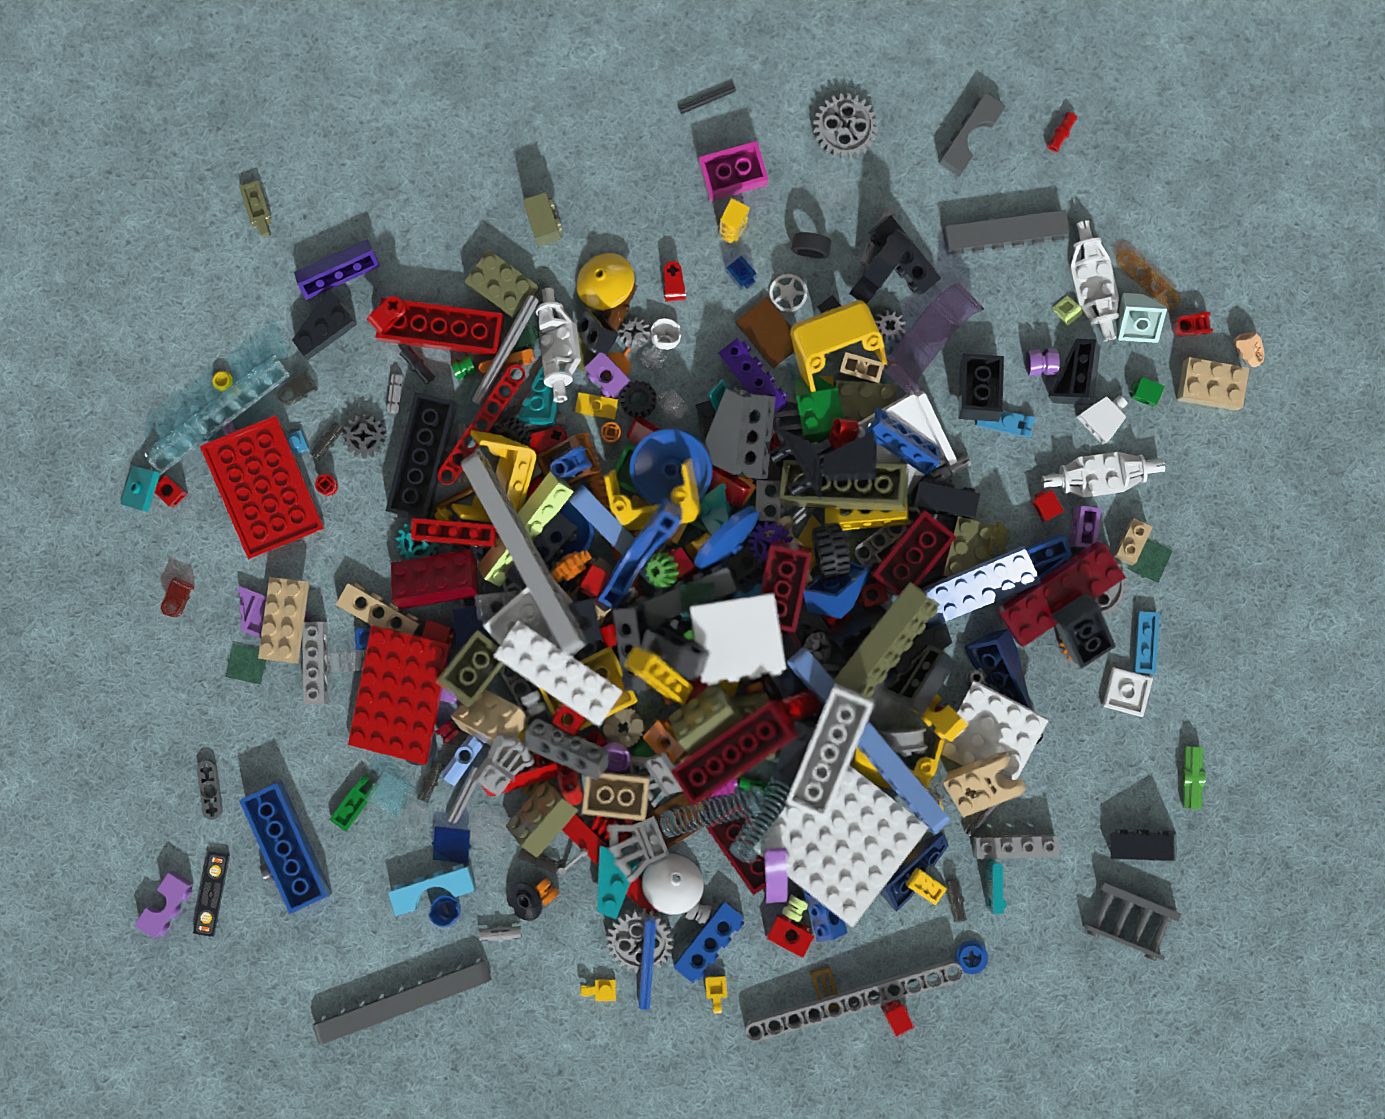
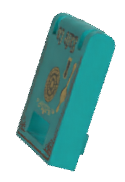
M990 859L986 862L987 910L992 914H1004V909L1007 908V901L1004 900L1003 866L998 861Z

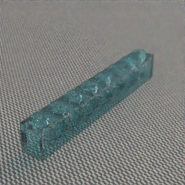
M274 353L146 450L144 453L147 462L162 475L291 375L285 365Z

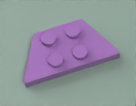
M239 586L238 593H240L241 604L239 607L242 616L241 630L261 638L267 596ZM305 611L304 622H308L314 614Z

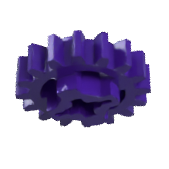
M765 521L764 527L760 524L757 526L758 532L752 531L751 534L754 537L749 538V542L753 543V545L749 547V550H755L752 557L759 556V563L767 560L768 542L771 539L780 541V536H782L784 542L789 543L793 541V537L787 536L790 530H783L784 524L778 527L776 526V521L772 525ZM766 531H774L773 533H770V534L764 533V532H766ZM758 541L762 544V551L758 547Z

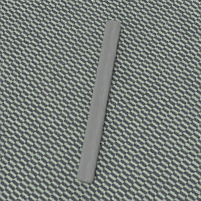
M529 295L472 398V401L476 404L483 405L539 300L536 297Z

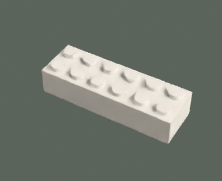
M518 621L494 654V657L598 726H600L622 693L620 689Z
M835 683L787 799V804L826 819L875 699Z

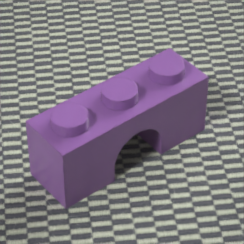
M175 871L169 872L157 889L166 898L167 904L165 909L157 910L152 906L145 908L134 926L154 939L161 935L165 936L171 927L169 925L172 917L175 919L182 910L180 907L183 900L187 901L193 893L191 888L194 883Z

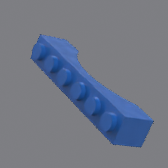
M666 498L662 501L609 573L610 577L598 595V601L613 609L618 607L647 559L666 538L672 535L681 523L682 507Z

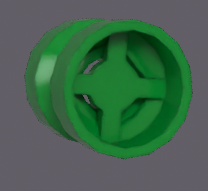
M470 354L463 356L461 360L454 359L450 361L457 380L464 378L466 374L472 375L477 373L472 364L473 361Z

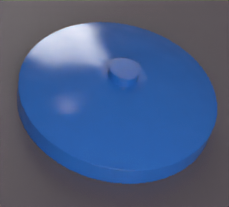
M664 428L647 435L635 448L630 461V476L637 493L650 505L661 504L665 498L672 501V491L678 486L685 485L682 464L687 459L692 458L700 500L709 488L713 475L712 460L706 446L695 435L677 428Z
M750 506L735 514L705 543L696 556L694 565L701 572H705L721 564L731 555L739 553L743 548V543L756 526L760 513Z

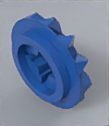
M970 940L962 943L956 949L955 960L959 963L964 973L977 974L986 967L988 953L982 944ZM970 949H972L974 955L980 956L977 959H973L972 966L968 959L963 958L970 954Z

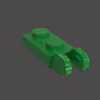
M367 774L351 789L330 818L331 822L345 832L349 830L380 785L378 782H375L366 794L360 789L368 781L369 776Z

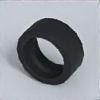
M799 232L794 234L791 250L800 256L824 259L829 257L832 241L830 238L820 234Z

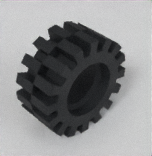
M636 380L633 383H628L623 388L620 402L624 412L629 416L644 418L655 409L657 397L654 388L649 383ZM636 392L645 394L647 398L645 405L642 407H635L631 403V396Z
M513 417L503 420L492 432L493 434L510 439L509 432L514 436L516 442L528 447L531 445L529 443L532 442V439L529 438L531 432L527 433L529 428L527 426L524 428V422L518 423L519 419L517 418L513 420Z

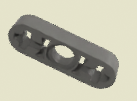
M205 760L200 762L197 767L202 812L205 818L214 820L223 813L218 768L215 762ZM206 764H208V767H212V771L209 772V778L214 777V781L203 782V779H207V773L202 771ZM208 784L215 786L216 791L212 796L207 795L205 792V787ZM217 798V801H212L213 807L218 809L214 816H212V813H208V809L211 808V801L206 803V799Z

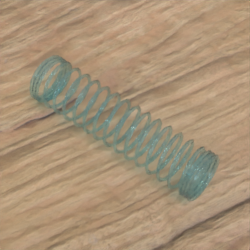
M774 776L768 782V787H765L762 797L758 799L759 803L755 804L752 814L746 820V825L742 827L743 830L739 832L740 836L736 837V842H733L730 847L731 852L737 858L748 863L754 862L755 855L758 854L756 849H761L760 844L765 843L761 837L767 838L768 836L765 832H771L769 828L771 825L764 823L757 816L769 821L773 827L772 821H777L775 816H779V811L784 810L782 805L787 804L785 800L788 798L780 796L772 788L781 791L787 797H789L788 794L790 793L782 790L775 783L785 786L790 791L792 789L778 781H773ZM769 794H772V795L777 796L778 798H780L781 800H783L785 803L778 802L777 800H775L774 798H772ZM765 799L778 804L782 809L774 807ZM763 805H766L774 809L778 814L772 813L771 811L767 810ZM754 810H757L761 815L755 814ZM759 810L764 811V812L770 814L771 816H773V817L775 818V820L768 818L767 816H765L764 814H762ZM754 815L757 820L751 819V816ZM751 821L753 825H748L747 822ZM754 822L765 826L769 831L760 828ZM747 826L751 831L744 830V827ZM750 827L761 831L765 836L756 833ZM744 832L748 837L742 836L741 833ZM748 833L757 836L762 842L752 838ZM741 837V839H742L745 843L739 842V841H738V838ZM745 839H748V840L754 842V843L757 844L759 847L753 846L752 844H750L749 842H747ZM746 846H748V847H750L751 849H753L756 853H754L753 851H751V850H750L749 848H747Z
M753 786L749 789L746 788L745 793L740 790L739 794L733 792V795L728 793L726 797L722 795L721 798L715 797L714 800L710 798L708 802L704 800L703 803H700L704 813V823L698 811V804L694 806L698 815V824L694 819L692 805L690 807L686 805L685 808L679 807V810L674 808L673 812L670 810L663 811L660 816V822L667 837H674L687 831L691 832L692 830H698V828L702 829L704 826L709 827L710 825H716V823L721 824L722 821L727 822L728 820H734V818L739 819L741 816L745 817L753 813H761L765 808L764 798L761 790L757 786ZM747 790H748L749 802H748L747 794H746V791H747ZM741 792H742V794L744 795V798H745L746 810L744 809L743 804H742V801H741V797H740V793H741ZM754 792H755L756 795H757L758 805H759V806H757V804H756L755 797H754ZM734 794L738 797L740 812L735 804ZM728 796H730L733 801L734 814L729 806ZM722 797H724L727 803L728 816L723 808ZM716 799H718L722 808V817L718 812ZM710 801H712L715 806L716 819L712 814ZM704 802H706L710 811V821L705 813ZM686 807H688L691 812L693 822L692 826L689 823L687 817ZM680 809L684 811L687 827L682 822ZM675 810L679 815L681 829H679L676 823V819L674 816ZM666 817H667V822H668L669 828L671 829L672 832H670L669 829H668V826H667V823H666Z

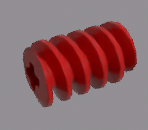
M809 689L802 690L779 702L792 723L801 721L819 712L821 709V703Z
M596 815L591 822V830L594 831L599 828L598 835L606 833L604 840L607 841L610 839L607 826L624 825L625 822L621 821L617 824V817L610 819L608 816ZM618 832V843L631 838L632 833Z

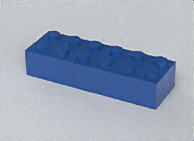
M283 782L275 783L240 799L239 802L288 913L291 914L331 895L332 892Z

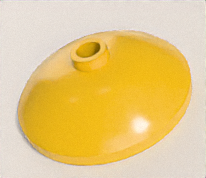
M615 253L597 255L590 259L578 274L576 281L578 296L590 308L596 310L614 308L621 304L631 293L635 280L634 270L631 264L621 255Z

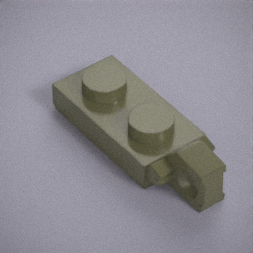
M255 180L239 185L250 223L255 229L259 228L263 238L271 236L268 225L272 224V218L260 181Z

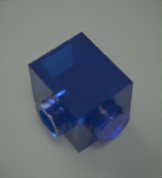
M742 255L726 268V273L740 290L743 288L749 289L756 283L757 273Z

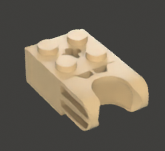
M1001 752L986 759H979L948 772L943 784L963 817L1015 798L1025 791L1027 786L1021 778L1008 780L1002 777L999 772L1007 766L1010 760L1007 752Z

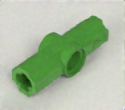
M1184 746V768L1181 769V773H1183V780H1181V785L1183 786L1182 808L1202 809V787L1205 786L1206 773L1203 769L1204 747Z

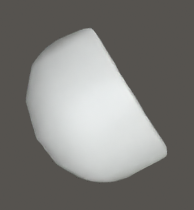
M657 319L652 325L650 334L653 344L665 350L675 348L681 338L679 324L672 319Z

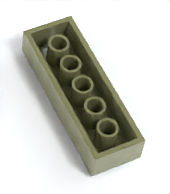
M783 460L779 500L784 506L906 511L909 470L906 464L877 463V479L827 481L823 475L820 499L814 488L811 487L794 497L788 485L802 478L804 472L797 460Z
M909 583L833 681L843 687L871 697L876 685L883 682L887 677V671L899 662V656L902 652L911 647L913 638L925 629V623L928 619L933 618L937 614L940 603L919 587Z

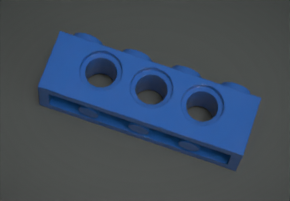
M804 890L817 942L831 941L847 934L845 921Z
M724 900L677 959L673 968L693 983L696 979L699 981L706 973L704 968L708 963L712 965L718 958L719 954L717 952L721 947L725 948L732 940L730 935L734 930L738 932L745 922L742 921L744 915ZM725 921L729 924V928L726 931H720L717 928L718 923ZM707 938H714L716 944L714 947H707L704 944ZM700 954L703 956V961L696 964L692 961V956Z

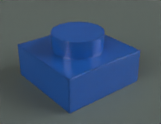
M371 627L355 629L357 650L367 649Z

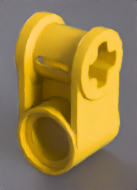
M709 533L703 534L700 538L698 537L684 547L693 561H695L696 556L705 543L711 538Z

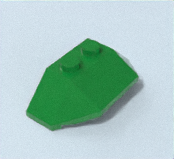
M812 374L816 391L811 392L801 377L794 378L796 399L805 440L810 441L811 444L815 442L819 444L829 439L833 421L836 418L844 419L838 388L819 376Z

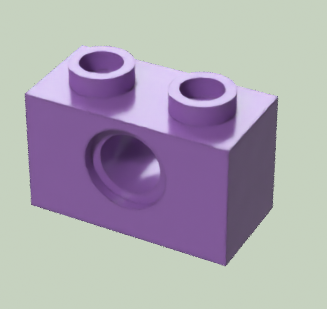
M599 353L585 367L588 371L586 376L593 383L597 381L602 386L600 390L606 397L611 395L613 398H616L623 391V388L632 382L604 353ZM605 371H610L612 374L611 379L607 382L603 381L602 374Z
M1088 506L1074 507L1069 547L1086 549L1097 541L1101 508Z

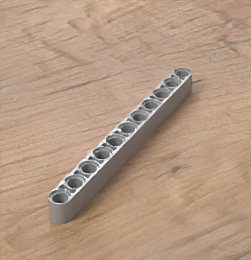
M477 450L462 460L461 466L560 647L567 655H570L587 644L586 638L487 458L481 451Z
M947 960L840 992L836 995H830L823 999H817L764 1015L747 1022L745 1027L746 1037L753 1042L761 1041L955 983L962 978L963 970L957 961ZM955 966L958 968L957 973L953 976L948 975V969ZM930 973H937L938 978L935 981L931 982L927 979ZM912 978L918 980V984L915 987L908 986V981ZM892 984L899 986L898 991L895 993L888 992V987ZM876 990L879 992V995L876 999H870L868 993ZM856 996L859 998V1002L856 1005H850L848 999ZM836 1002L840 1006L836 1011H831L828 1009L830 1003ZM817 1008L820 1012L818 1016L812 1017L808 1014L809 1010ZM797 1014L800 1019L798 1022L792 1023L788 1019L789 1016ZM777 1020L780 1026L773 1029L769 1026V1022ZM752 1026H758L760 1032L754 1035L749 1032V1029Z

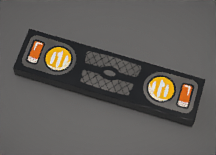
M208 852L193 934L209 937L215 936L230 858L228 854Z

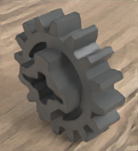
M363 414L362 419H360L356 415L355 422L348 420L350 426H344L347 434H342V437L347 439V441L343 442V445L350 446L347 451L349 453L355 451V457L361 454L362 458L366 459L367 454H369L373 458L375 451L381 453L380 446H386L382 442L383 439H387V436L382 434L386 431V428L380 427L382 422L380 420L375 422L374 416L368 419L367 415ZM369 424L375 427L377 433L370 431ZM358 425H360L359 428H358L355 432H353L354 429H355ZM364 432L370 435L365 438V441L357 436L364 435ZM352 441H357L360 449L356 448ZM376 441L375 445L369 448V445Z

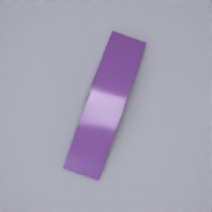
M786 848L765 849L766 904L787 903Z

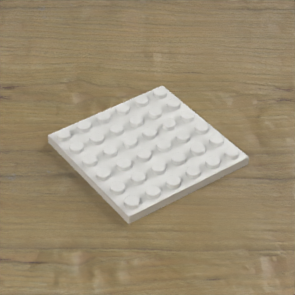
M848 765L826 819L787 804L753 849L765 858V849L786 848L787 876L853 928L929 827Z

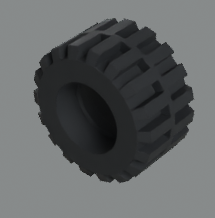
M839 523L813 528V550L818 570L822 577L829 578L848 574L850 570L849 551L843 529Z

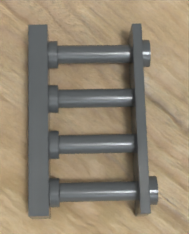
M1100 881L1098 889L1103 891L1102 895L1104 896L1092 926L1086 923L1083 925L1088 930L1087 934L1097 938L1102 935L1145 953L1144 957L1156 961L1157 958L1164 960L1165 956L1157 952L1166 928L1172 919L1179 922L1182 914ZM1116 896L1122 899L1121 903L1123 904L1112 932L1108 933L1101 930L1100 927L1111 899H1114ZM1136 904L1141 906L1140 910L1142 912L1132 938L1128 941L1119 937L1130 907ZM1156 912L1160 914L1159 918L1161 920L1150 949L1138 944L1149 915Z

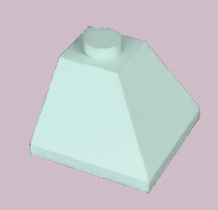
M1123 293L1119 307L1118 340L1158 343L1167 307L1144 294Z

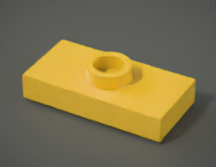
M578 392L575 413L615 420L618 399Z
M917 867L905 883V885L934 905L938 903L947 890L946 887Z

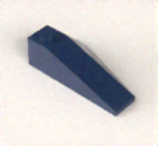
M1008 629L991 632L964 647L976 670L981 667L988 677L985 681L989 685L993 683L1000 690L998 693L1032 710L1017 646Z
M939 832L915 845L879 892L896 912L915 893L905 883L916 867L926 873L928 865L934 866L949 846L944 833Z

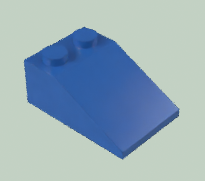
M850 563L848 574L823 578L822 575L818 576L804 589L807 611L834 618H842L853 608L872 570L871 566Z

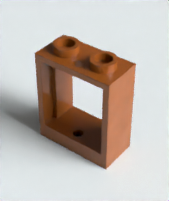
M584 434L573 435L536 456L538 466L545 477L551 472V465L554 462L552 458L571 447L575 449L584 446V452L592 466L583 470V473L566 481L570 487L601 471Z

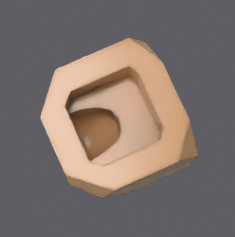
M1257 332L1243 333L1234 339L1239 356L1248 365L1256 367L1264 361V348L1261 337Z

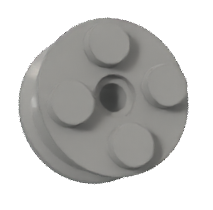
M910 726L881 731V734L884 735V741L895 754L899 753V756H910L913 751L914 753H924L928 748L924 744L923 732L926 731L925 727Z

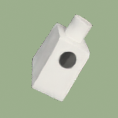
M1120 395L1113 401L1105 397L1076 418L1103 445L1111 439L1125 420L1126 416L1121 410L1128 403Z

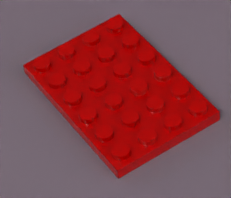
M277 415L200 446L248 559L325 529Z
M372 625L348 745L423 765L427 764L443 689L436 683V680L447 668L452 644Z

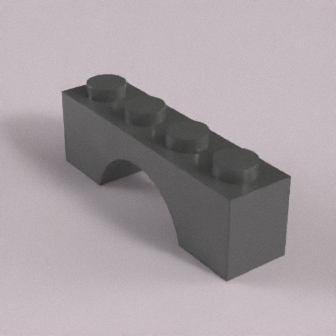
M985 93L982 99L978 97L972 106L975 110L971 115L967 114L961 123L964 125L961 131L956 130L950 139L953 142L950 148L945 147L939 157L942 158L940 165L960 177L973 157L967 143L969 133L979 127L992 128L1006 106Z

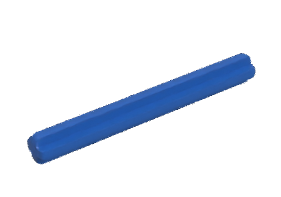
M646 917L639 993V1009L648 1010L650 1008L657 923L655 917Z

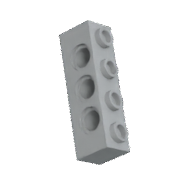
M304 622L302 632L303 705L329 704L328 622Z
M1055 834L974 836L973 857L976 859L1060 857L1059 836Z

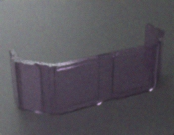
M960 283L951 285L925 309L910 331L903 337L889 355L884 371L909 396L920 392L922 388L916 381L959 326L973 314L981 312L985 308Z

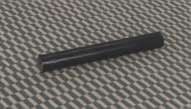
M732 84L679 106V112L682 115L736 92L735 86Z

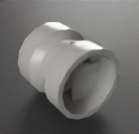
M538 690L520 698L522 705L527 707L526 714L528 718L547 709L545 704L540 702L541 695Z
M698 901L691 910L686 912L685 918L689 920L694 919L698 924L704 926L712 907L701 905Z

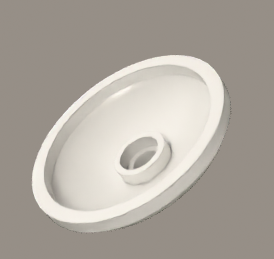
M670 853L668 856L648 864L642 878L643 892L649 903L657 910L667 914H681L691 910L698 903L703 893V877L699 868L693 861L679 854ZM676 876L679 881L675 882L672 877Z

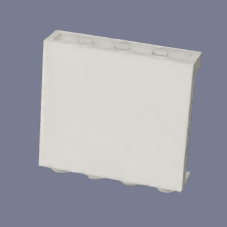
M919 388L882 409L939 447L940 464L936 468L945 463H948L950 466L957 463L956 457L926 394ZM875 414L858 422L859 432L856 436L857 439L865 436V430L875 422ZM877 443V463L898 464L901 458Z
M774 593L690 607L695 640L710 652L704 672L701 674L702 682H707V685L720 683V679L728 678V682L741 680L740 676L748 675L749 678L761 677V673L769 672L770 675H777L786 669Z

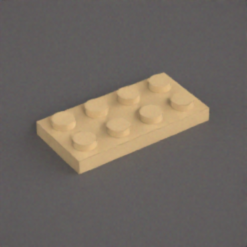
M269 577L259 659L298 664L309 582Z

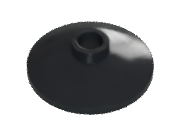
M517 882L510 886L507 891V902L510 907L514 908V914L526 921L538 918L542 913L543 904L536 889L524 882Z

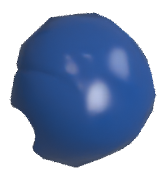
M449 894L438 896L431 903L429 918L432 923L438 927H447L454 924L461 914L459 900ZM444 904L446 905L447 910H448L449 913H446V912L443 910V905H444Z

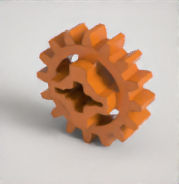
M587 550L579 554L575 551L572 554L566 555L555 564L557 568L551 572V576L556 583L564 579L568 582L587 570L586 565L593 558Z

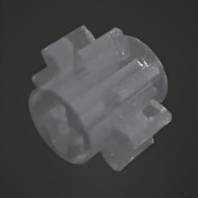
M653 345L650 349L645 347L640 360L643 361V366L646 369L654 371L656 367L661 370L667 357L664 356L662 349Z
M939 780L938 785L936 782H931L933 788L927 790L938 805L942 804V800L946 804L950 802L948 799L950 794L943 784L944 780ZM940 789L944 793L943 796L937 793V790Z

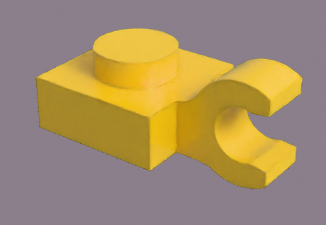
M726 976L705 977L706 999L713 998V1013H722L721 998H727Z
M595 979V985H581V996L595 995V1001H616V979Z

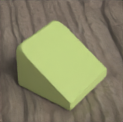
M1068 295L1052 308L1066 326L1082 315L1081 306Z

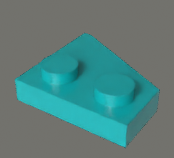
M725 483L719 485L699 500L701 506L699 517L711 535L731 518L729 515V502L726 501L725 490L727 488Z

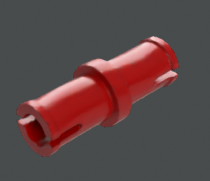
M1066 112L1060 125L1056 126L1055 134L1047 145L1049 150L1053 152L1060 150L1065 138L1067 139L1070 136V130L1078 119L1077 115L1072 112Z

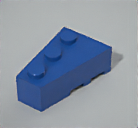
M1061 534L1025 547L1040 579L1072 555L1066 537Z

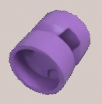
M1040 349L1027 350L1026 368L1028 376H1040L1042 372L1045 375H1057L1059 372L1058 349H1045L1043 352Z

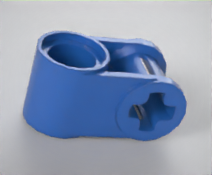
M585 447L575 448L552 462V474L556 478L573 476L591 467L592 463L588 461L584 452Z

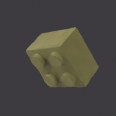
M545 192L524 199L523 203L538 247L561 240L560 234L563 231L559 218L553 216L557 213L552 197L548 198Z

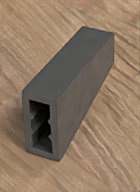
M738 387L725 390L704 443L711 456L712 464L732 474H742L751 405V397L745 395L746 391Z

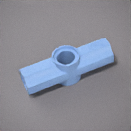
M469 734L440 776L455 786L485 742ZM462 750L470 752L471 757L468 761L461 759L460 753Z

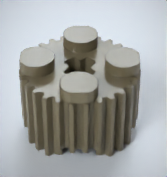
M628 707L604 719L605 723H603L605 738H608V742L620 743L626 748L634 745V742L637 743L638 739H641L640 736L643 735L644 721L641 720L642 716H639V712L636 713V710L628 709ZM627 722L629 724L627 726L629 731L624 730L620 732L618 724Z

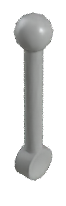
M581 849L580 853L569 863L561 866L558 869L559 874L564 875L571 865L582 856H586L588 854L587 849Z

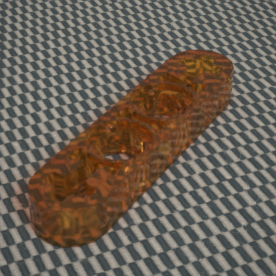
M1123 250L1116 257L1117 265L1158 303L1166 306L1169 310L1176 308L1180 304L1181 297L1179 293L1134 252ZM1122 255H1123L1124 257L1128 255V256L1130 257V258H1129V262H1130V263L1126 262V263L1124 264V263L1122 262V260H1123ZM1137 262L1138 264L1130 270L1131 264ZM1137 268L1145 270V278H1138L1136 276ZM1156 281L1160 284L1161 289L1159 292L1152 291L1150 287L1152 282ZM1167 289L1168 291L1165 294L1168 297L1174 296V303L1168 304V298L1165 295L1159 297V295Z

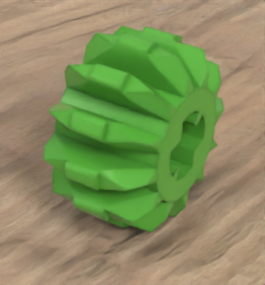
M664 552L651 555V558L647 559L648 565L644 568L647 570L645 576L650 578V584L660 588L669 587L673 582L677 581L676 575L680 572L676 570L678 564L674 563L675 557L669 556V553Z

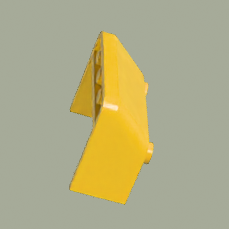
M861 300L853 301L800 321L791 328L790 334L800 377L811 392L816 391L812 374L824 367V354L860 340L866 350L873 351L883 365L887 364L880 331L869 307Z
M471 430L470 435L479 444L487 445L491 454L500 456L495 475L518 514L524 506L536 461L535 452L530 447L501 435ZM478 495L474 497L471 506L452 503L451 508L461 519L492 523Z
M692 458L687 459L682 464L685 485L676 487L671 493L672 502L683 508L681 523L695 521L701 513ZM611 470L605 476V482L612 512L626 530L642 529L660 504L632 508L630 499L625 495H620L616 470Z
M940 739L935 740L931 758L924 757L919 759L914 771L910 770L926 790L938 766L944 741ZM856 746L849 765L874 785L894 790Z

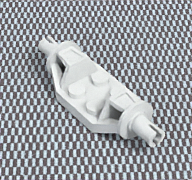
M1086 220L1084 221L1085 223L1082 221L1076 224L1080 241L1073 245L1075 250L1069 269L1078 305L1081 306L1082 312L1091 320V324H1100L1103 341H1110L1116 339L1112 321L1119 317V313H1117L1119 296L1110 258L1101 244V238H1092L1090 222ZM1081 248H1084V259L1081 260ZM1093 306H1096L1100 317H1097V315L1095 314L1092 308Z
M545 288V290L541 291L543 303L536 308V314L539 316V338L545 375L544 384L553 387L555 402H563V400H567L565 386L572 382V374L581 361L577 324L565 312L564 306L561 303L555 302L554 289ZM565 367L564 372H559V369Z
M1122 452L1076 458L1066 466L1061 465L1059 474L1041 476V482L1050 481L1042 484L1043 489L1061 486L1064 493L1069 492L1082 498L1121 493L1139 482H1146L1147 474L1165 472V466L1157 467L1165 464L1163 459L1146 462L1142 454L1135 456ZM1069 484H1079V486H1070Z

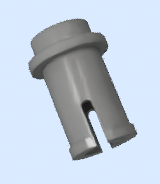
M970 670L966 674V681L969 685H972L974 682L973 675L976 674V681L981 683L983 681V674L978 670Z

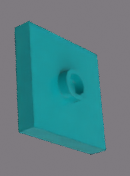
M132 466L120 504L148 512L160 473Z

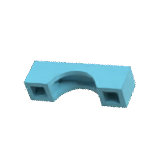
M461 863L452 866V871L446 873L443 869L433 872V877L427 879L424 876L412 879L413 883L405 885L404 882L393 885V890L389 891L388 894L395 916L416 910L421 894L424 890L431 887L445 888L454 897L475 891L477 888L470 866L464 867V864Z

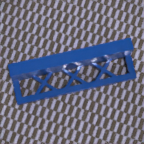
M878 407L874 411L875 422L865 430V435L874 433L878 444L925 475L929 474L940 464L939 447Z

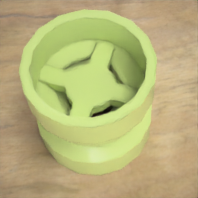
M791 894L788 899L789 904L784 907L782 913L800 922L802 913L808 908L805 900H800L797 896Z

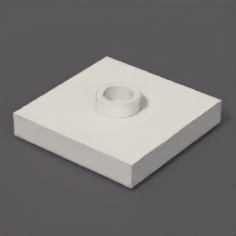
M1112 667L1102 707L1143 717L1153 678Z

